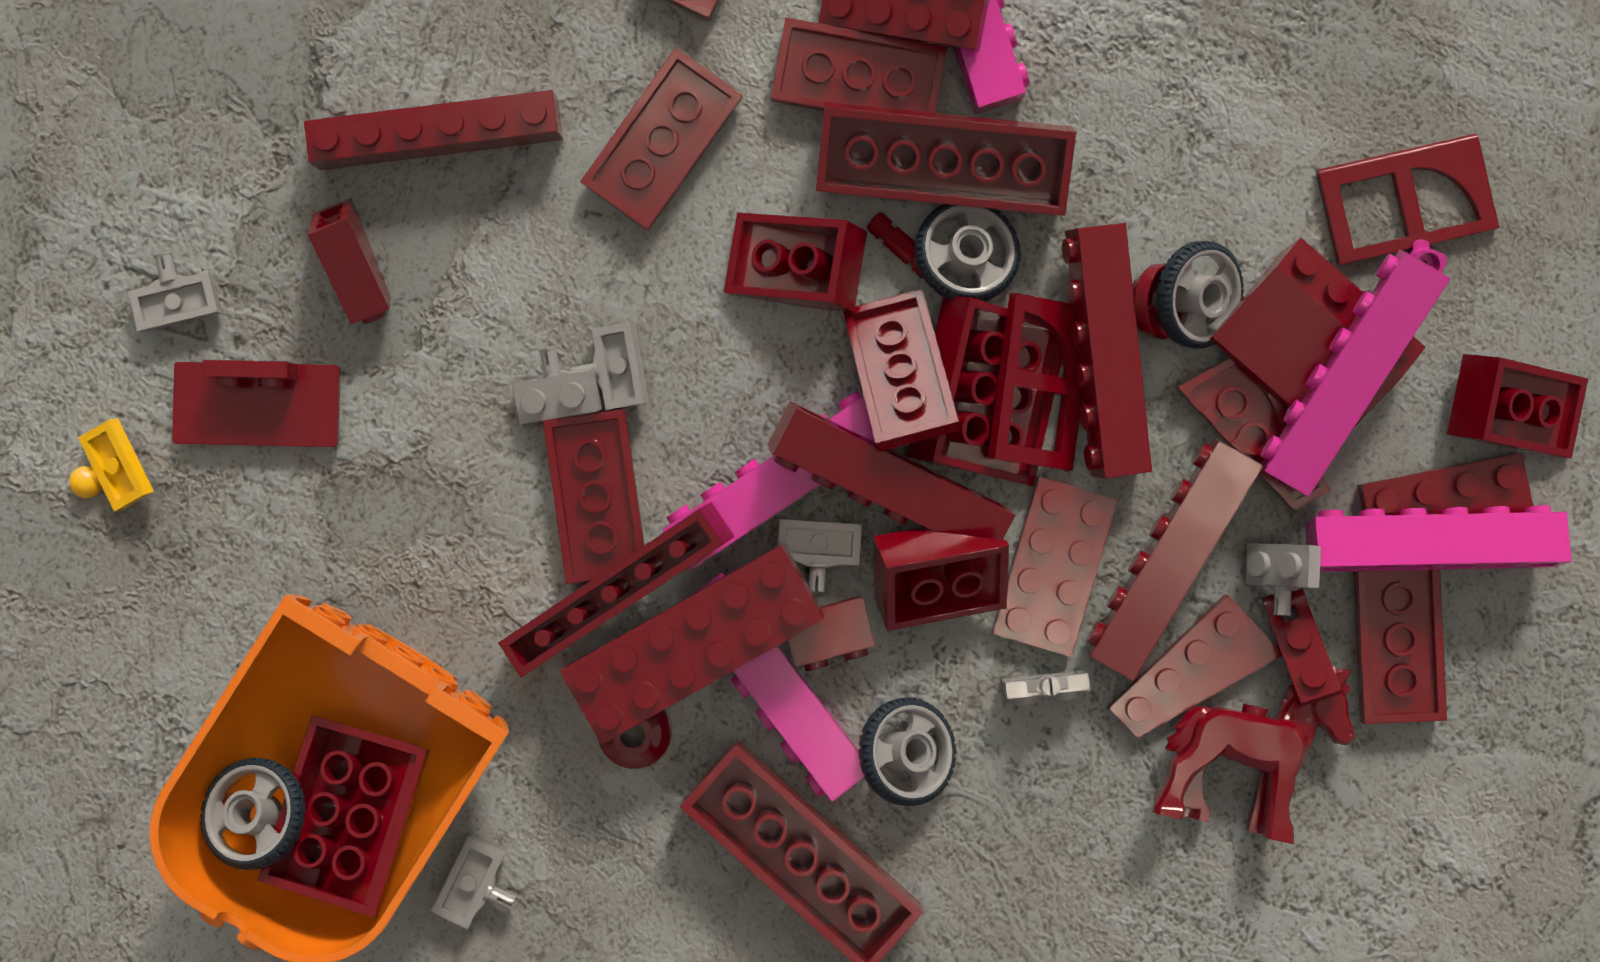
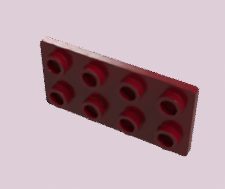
M203 360V362H176L174 364L172 441L175 444L337 447L339 445L341 369L337 365L295 364L288 361Z

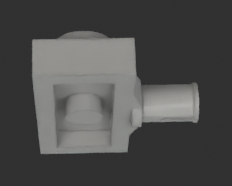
M162 252L161 254L154 255L160 279L147 287L127 291L137 331L142 333L222 313L213 273L204 272L192 276L176 275L172 252Z
M625 322L591 329L595 347L593 363L576 367L572 366L571 371L577 372L594 369L596 381L602 389L605 410H616L649 403L635 322Z
M556 346L539 349L543 374L535 379L511 384L520 424L597 412L602 409L594 369L577 372L560 370Z
M779 519L778 545L784 543L794 561L809 566L808 586L810 590L815 592L816 575H818L817 591L825 592L826 567L837 564L859 565L862 524Z
M1247 543L1245 584L1264 585L1274 590L1273 615L1291 616L1292 591L1303 587L1319 588L1321 546Z
M1083 670L1001 679L1003 696L1006 699H1013L1014 705L1038 703V696H1051V694L1055 696V700L1076 699L1080 697L1079 691L1090 690L1088 673Z
M469 835L431 912L467 930L471 926L478 910L487 901L509 912L517 896L495 886L497 871L506 852Z

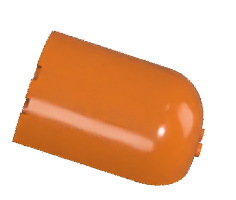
M288 594L283 597L158 795L150 822V845L155 864L165 883L181 900L200 912L199 916L206 923L215 927H222L226 921L240 930L236 937L246 947L254 950L261 948L273 956L289 962H335L364 949L383 931L504 741L509 728L502 717L496 715L492 719L489 716L492 706L480 695L469 689H466L464 693L457 688L459 685L457 682L458 678L415 649L369 623L367 625L359 623L358 626L349 623L352 617L338 608L326 603H322L321 606L315 605L313 608L309 606L312 601L307 597ZM312 715L430 750L377 917L364 915L260 882L258 877L261 869H237L218 860L206 845V839L203 838L201 831L203 826L200 825L202 802L205 800V793L208 787L212 786L211 782L215 777L220 775V772L226 767L231 766V764L247 758L273 760L282 764L293 773ZM255 774L246 775L234 783L226 793L222 803L225 804L226 800L237 791H253L256 781ZM280 787L274 792L273 796L279 800L282 806L285 795ZM255 806L252 808L250 812L251 821L254 819L256 814ZM228 828L223 832L224 839L235 851L245 855L256 853L257 844L254 836L234 833Z

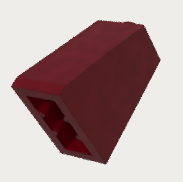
M347 199L314 212L308 237L350 324L361 320L363 324L379 320L385 316V311L390 309L391 296L352 199Z

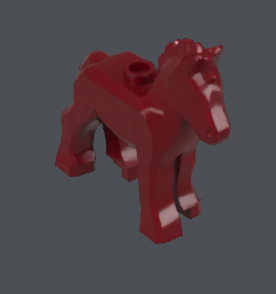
M1332 666L1342 693L1303 707L1300 706L1293 685H1289L1285 698L1281 700L1280 710L1274 718L1266 717L1268 709L1244 703L1241 711L1223 707L1209 708L1204 706L1190 709L1181 721L1174 726L1177 732L1167 737L1168 744L1165 746V749L1167 751H1174L1177 755L1169 761L1168 773L1162 787L1154 798L1155 802L1152 812L1176 819L1188 817L1209 822L1210 809L1204 800L1203 776L1210 763L1219 756H1224L1227 759L1259 771L1246 830L1263 834V837L1271 840L1295 844L1294 827L1290 820L1289 806L1295 789V778L1303 765L1307 750L1313 742L1317 727L1323 729L1335 744L1348 745L1354 739L1355 731L1349 718L1346 694L1351 691L1350 686L1346 684L1351 670L1343 668L1337 670L1335 666Z

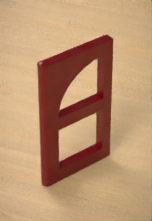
M1476 133L1316 170V178L1337 266L1395 253L1399 249L1402 251L1412 249L1413 242L1419 239L1428 241L1430 245L1500 228L1479 137ZM1411 170L1432 171L1452 181L1467 197L1477 221L1425 232ZM1391 174L1405 237L1354 249L1339 186Z
M1020 293L1009 294L988 454L989 459L1062 469L1065 472L1073 471L1080 421L1079 410L1083 398L1082 388L1078 387L1075 378V366L1079 363L1078 349L1073 345L1070 332L1071 324L1075 322L1073 305ZM1024 314L1037 319L1054 336L1063 358L1064 377L1017 369ZM1015 387L1061 395L1054 451L1007 444Z

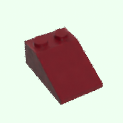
M737 212L724 293L813 309L854 313L867 231L848 220Z
M1463 354L1447 435L1572 459L1588 378L1501 357Z
M918 529L873 536L874 598L887 631L1007 608L1009 544L1007 540Z

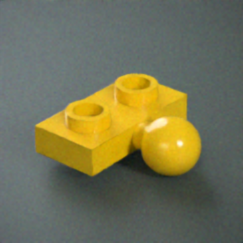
M118 418L107 420L78 437L91 466H81L70 475L69 487L76 496L86 499L98 495L103 488L115 512L126 509L154 493Z

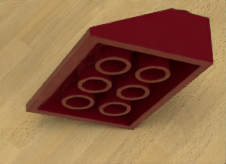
M1300 237L1280 252L1210 337V340L1289 408L1296 399L1302 402L1310 389V387L1306 386L1309 376L1318 364L1325 366L1333 354V351L1329 349L1330 344L1342 327L1347 330L1357 316L1352 313L1354 306L1364 292ZM1414 336L1355 427L1405 375L1426 348Z
M943 296L935 337L961 431L909 444L907 457L1034 486L1038 466L988 458L1008 308L971 297H955L954 299L947 300ZM1024 314L1017 369L1059 377L1063 358L1057 341L1041 322ZM1015 387L1007 444L1042 449L1054 399L1053 393Z
M312 715L293 771V776L300 783V788L303 790L305 797L303 800L306 803L304 826L301 827L300 830L302 832L298 841L294 842L295 845L291 851L286 853V856L280 861L275 862V864L262 868L258 881L364 915L377 917L430 750ZM285 798L274 829L278 833H281L286 820L287 805Z

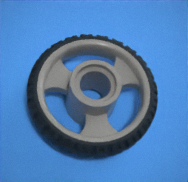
M942 204L926 217L917 233L914 252L918 270L929 287L933 288L936 293L944 296L947 300L954 299L955 297H971L984 302L989 301L1001 294L1010 285L1018 271L1021 251L1014 227L1010 225L1011 222L1006 216L1002 215L997 209ZM954 216H964L966 226L960 228L947 245H940L931 240L935 229L943 221ZM990 227L997 232L1004 246L1005 260L1003 268L995 267L988 261L992 254L993 243L990 235L985 230ZM959 245L971 247L975 252L976 258L964 256ZM945 264L952 274L959 277H970L975 274L978 279L979 288H965L955 285L939 273L938 268Z
M1195 241L1182 246L1172 254L1167 264L1164 265V270L1161 271L1160 281L1157 283L1158 289L1156 290V307L1158 308L1156 311L1160 325L1167 336L1175 343L1196 349L1215 345L1210 340V337L1244 297L1242 271L1235 256L1226 247L1210 241ZM1200 256H1209L1217 263L1219 269L1214 276L1194 273L1192 261ZM1177 311L1188 314L1184 325L1181 324ZM1206 317H1217L1211 326L1206 328Z
M898 698L878 707L867 719L868 722L865 723L862 729L863 734L860 735V749H858L859 760H861L860 767L862 773L865 774V780L877 795L895 805L916 806L933 800L948 785L947 781H950L954 772L952 769L955 768V754H957L956 744H954L955 737L953 736V731H950L951 726L947 719H944V715L938 709H935L933 705L917 698ZM907 712L909 717L907 730L891 732L881 741L878 737L885 723L891 717ZM931 728L938 744V762L934 772L929 769L936 758L935 742L927 733ZM907 744H908V746H909V748H910V756H909V759H908L907 756H906V746H907ZM884 765L889 771L894 773H909L913 782L912 791H902L893 787L885 779L880 768Z
M247 758L226 767L211 782L212 786L208 787L205 793L206 798L202 802L200 825L203 826L201 831L203 838L206 839V845L222 863L243 870L262 869L280 861L294 847V842L298 841L302 832L300 829L304 826L306 803L303 802L305 797L303 790L300 788V783L288 768L269 759ZM255 774L256 781L253 791H237L226 800L225 804L222 803L226 793L234 783L246 775ZM281 787L286 799L287 814L281 833H278L274 829L282 806L273 794ZM255 806L256 814L254 819L251 821L250 812L252 808ZM228 828L234 833L254 836L257 844L256 853L245 855L235 851L224 839L223 832Z

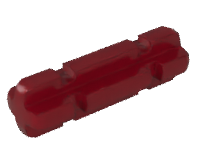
M877 213L868 223L867 230L877 239L882 238L884 240L882 244L906 265L910 263L913 266L911 270L922 278L915 259V241L898 226L894 228L891 225L893 221L884 213Z

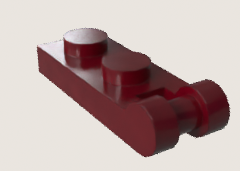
M1303 588L1291 593V609L1295 608L1298 618L1285 623L1281 615H1273L1274 595L1270 594L1261 597L1264 611L1300 706L1303 707L1340 695L1342 693L1341 687Z

